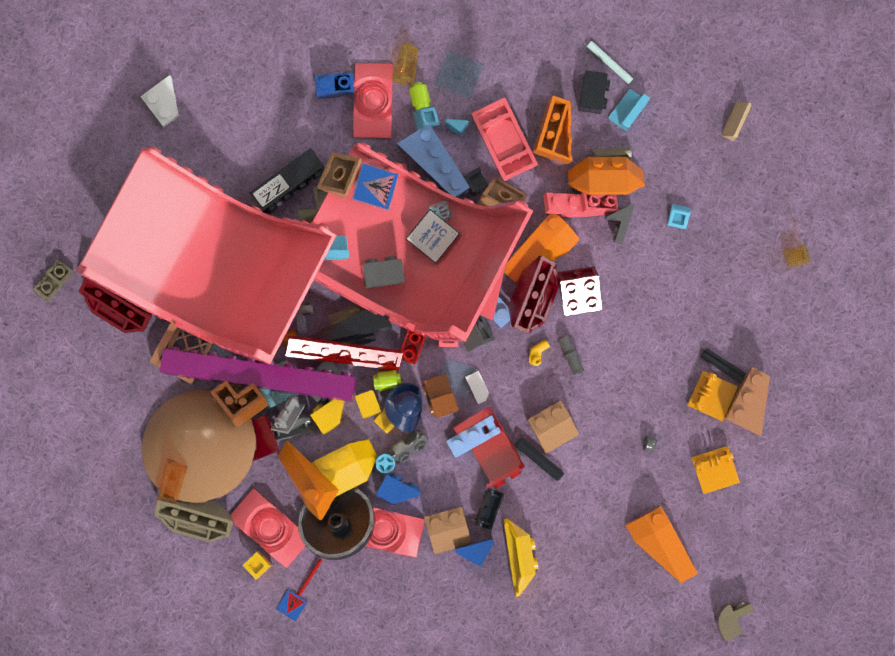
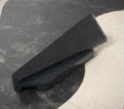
M364 309L308 338L365 345L376 341L374 333L392 329V325L388 316H382L378 313L376 315Z

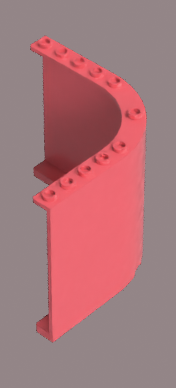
M364 142L355 143L348 156L360 158L362 162L347 197L344 200L327 193L312 221L319 225L323 223L329 226L331 232L337 236H346L349 258L348 260H324L314 281L376 315L378 313L382 316L390 317V322L422 336L426 334L434 340L466 342L533 210L529 209V205L521 200L492 206H482L475 204L467 198H464V200L436 188L437 185L433 182L423 181L420 179L421 176L413 171H406L403 169L404 166L402 164L387 160L388 157L385 154L370 150L371 146ZM363 164L398 174L389 209L353 199ZM394 175L362 182L386 206V203L383 201V198L387 201V198L384 197L386 193L380 189H377L376 192V189L369 186V184L382 183L377 185L381 187L386 186L388 183H392L389 179L394 178ZM382 188L384 191L390 192L389 189ZM439 205H444L447 209L439 211V213L448 212V217L443 220L460 234L437 263H434L407 241L406 237L428 212L429 207L437 208ZM390 256L402 259L405 279L403 284L364 289L361 265L365 263V260L377 259V262L385 261L384 258Z
M153 146L150 148L143 147L76 272L160 319H165L169 322L173 320L175 322L174 326L211 344L213 342L219 347L236 354L270 364L337 235L332 233L331 228L323 223L319 225L315 222L309 223L304 220L300 222L299 220H291L286 217L280 219L263 213L262 209L252 205L249 207L224 194L222 188L216 185H209L206 178L199 175L196 177L192 174L193 171L186 166L180 167L177 165L178 161L172 157H164L159 149Z

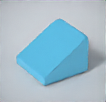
M435 107L419 109L413 113L418 130L428 124L431 127L440 125Z
M447 119L445 125L461 136L469 125V121Z
M672 204L667 225L686 229L690 208Z

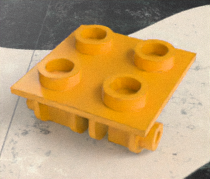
M702 371L687 406L723 421L738 387L716 377L713 373Z
M728 446L691 457L703 494L740 483L732 460L734 457L732 451H729Z

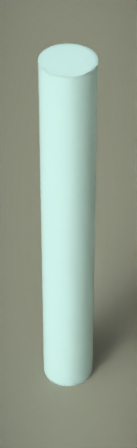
M591 41L587 45L596 56L626 83L629 84L633 80L625 70L595 43Z

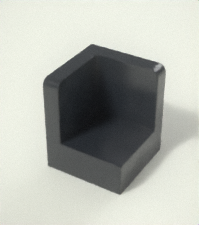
M480 167L464 176L472 196H475L489 186L481 173Z

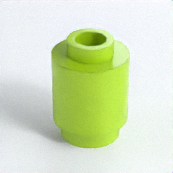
M422 82L411 84V88L408 90L412 106L415 107V110L430 108L431 100L427 85L422 84Z
M396 370L378 372V374L373 375L375 390H393L396 386L401 385L400 373L396 374Z

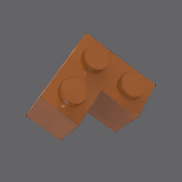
M446 373L424 380L425 385H422L425 397H430L431 403L428 406L431 415H436V418L459 411Z
M224 381L210 392L236 428L268 406L265 397L254 383L236 394L229 383Z

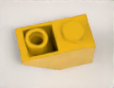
M328 399L329 403L324 406L320 404L312 410L314 413L311 414V417L324 435L341 424L345 401Z

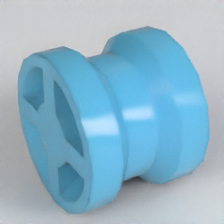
M382 454L376 460V468L381 473H390L395 468V460L389 454Z

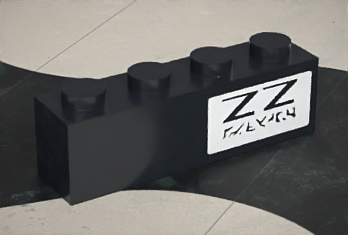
M309 148L249 192V194L260 209H262L263 213H271L278 208V203L290 200L293 197V192L298 189L299 191L305 189L311 179L314 178L316 180L320 178L325 167L314 151Z

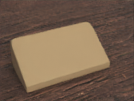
M737 102L721 136L735 141L752 106L751 103Z

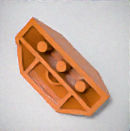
M587 157L568 170V187L575 188L588 195H628L645 186L643 170L627 157Z

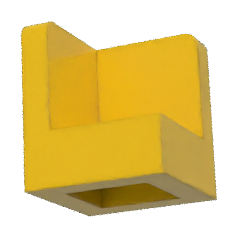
M373 390L355 396L363 419L381 413Z
M385 408L374 420L387 434L395 427L388 420Z
M260 551L256 552L243 564V567L255 579H258L272 566Z

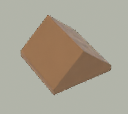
M331 152L317 188L345 200L362 159Z

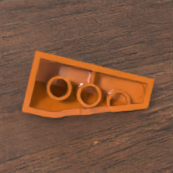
M550 213L506 263L504 273L511 280L517 282L522 271L539 255L554 261L567 254L580 239L557 214Z
M286 441L278 458L306 507L319 520H322L339 489L289 441Z

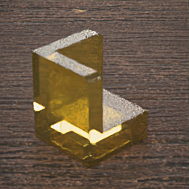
M806 244L783 251L788 270L807 265L811 262Z

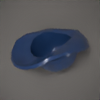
M404 383L396 386L387 396L385 414L388 420L401 431L413 432L418 425L422 412V394L416 385Z

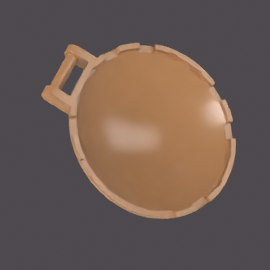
M229 384L237 394L244 390L240 385ZM191 390L171 398L154 413L144 432L142 459L145 470L158 489L176 500L203 503L217 497L220 498L241 483L253 463L252 460L256 450V434L252 420L249 419L236 428L210 393L212 390Z

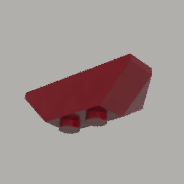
M539 255L522 271L508 306L511 326L529 334L546 322L559 289L555 262Z
M84 278L79 292L83 295L86 304L93 314L123 333L145 331L152 317L151 313L92 280Z

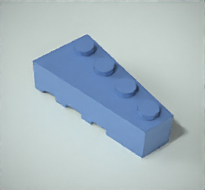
M430 124L397 143V148L442 191L457 198L470 191L469 185Z

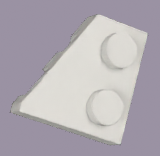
M170 75L141 96L163 127L179 117L173 80Z

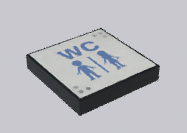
M429 209L406 237V240L434 263H437L460 233Z

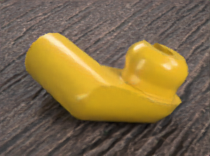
M546 339L530 348L528 358L530 364L534 366L541 364V353L550 347Z

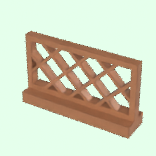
M172 320L149 362L160 367L163 349L169 350L170 346L174 347L177 340L184 339L186 349L181 350L182 352L201 348L202 355H207L214 343L207 342L202 344L201 339L198 338L199 345L189 348L186 338L194 335H185L184 330L174 326L175 322ZM177 376L190 384L194 381V378Z

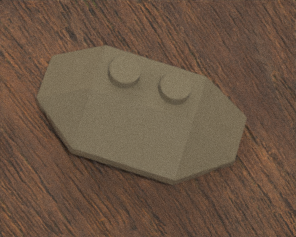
M169 496L158 497L155 516L160 518L163 524L172 532L206 542H213L230 536L233 518L220 503L211 500L203 503H190L176 500Z

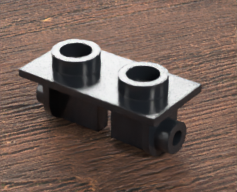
M488 488L484 492L485 494L481 502L484 508H479L475 518V525L492 530L504 493Z

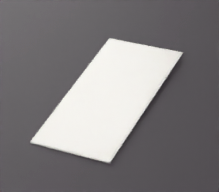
M479 371L466 376L465 378L477 403L480 404L486 401L489 392Z

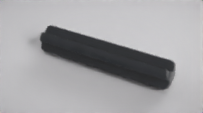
M708 348L702 352L701 358L740 384L743 382L746 373Z
M520 438L516 442L515 447L553 479L559 481L562 478L564 472L524 438Z

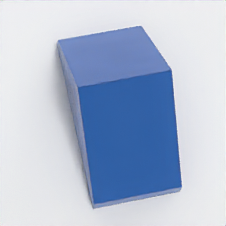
M489 539L455 550L460 556L481 567L494 541Z

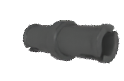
M570 336L559 339L558 342L565 354L564 359L568 361L573 375L585 371L578 358L579 353L575 351Z

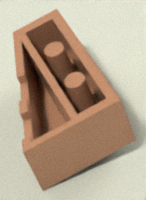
M749 367L724 418L762 436L770 376L753 367Z

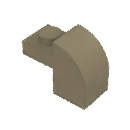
M739 602L734 605L735 609H732L731 605L727 603L720 608L716 616V625L722 640L727 641L743 634L737 619L754 611L751 603Z

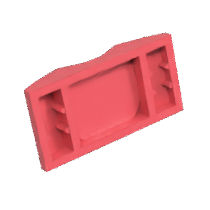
M355 63L354 138L391 139L393 64Z
M502 98L471 113L477 130L503 181L538 166L506 98Z
M254 488L231 514L233 523L286 568L305 547L301 540L298 526Z
M374 508L375 528L366 546L416 557L425 519Z

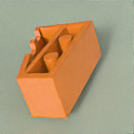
M552 96L547 101L532 153L568 165L572 162L571 101Z

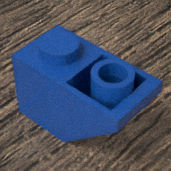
M353 73L315 75L318 99L338 98L354 93Z
M392 473L391 476L386 475L376 496L396 504L418 497L421 492L418 491V486L411 482L406 485L401 482V477Z

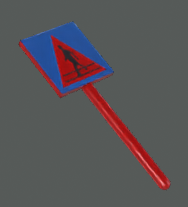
M321 559L317 561L299 592L296 594L288 589L276 608L295 622L308 601L300 596L321 564Z

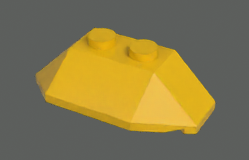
M368 439L347 444L315 460L312 464L339 489L336 494L338 496L368 481L376 462L377 454Z
M505 518L503 523L515 597H518L536 574L535 569H538L537 557L533 558L532 550H535L534 538H530L528 533Z

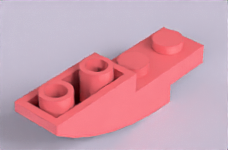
M548 192L543 195L545 213L558 214L559 217H590L613 214L619 211L617 195H588L586 193L579 195Z

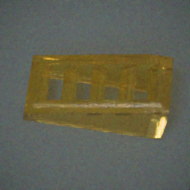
M406 42L402 44L392 75L393 81L402 86H408L415 82L418 48Z

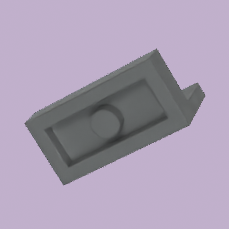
M479 315L466 342H463L467 352L494 341L485 317Z

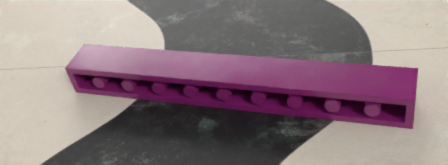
M171 346L169 350L163 349L159 371L167 375L221 383L227 381L229 384L249 386L254 383L257 388L349 402L354 400L357 381L355 377H352V373L341 372V375L333 374L334 371L322 369V372L314 371V368L303 366V369H296L293 364L284 363L283 366H276V362L272 361L270 364L257 363V360L252 358H246L245 361H242L233 355H227L226 358L219 357L218 353L208 352L207 355H202L198 350L189 349L188 352H182L181 348Z

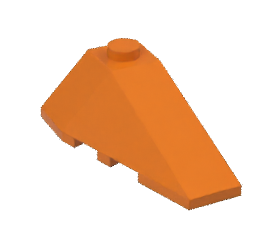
M661 506L652 509L625 525L634 542L680 583L698 574Z

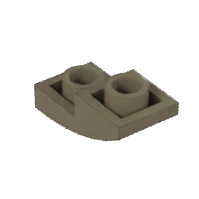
M58 260L46 272V276L33 288V291L48 303L74 272L62 261Z

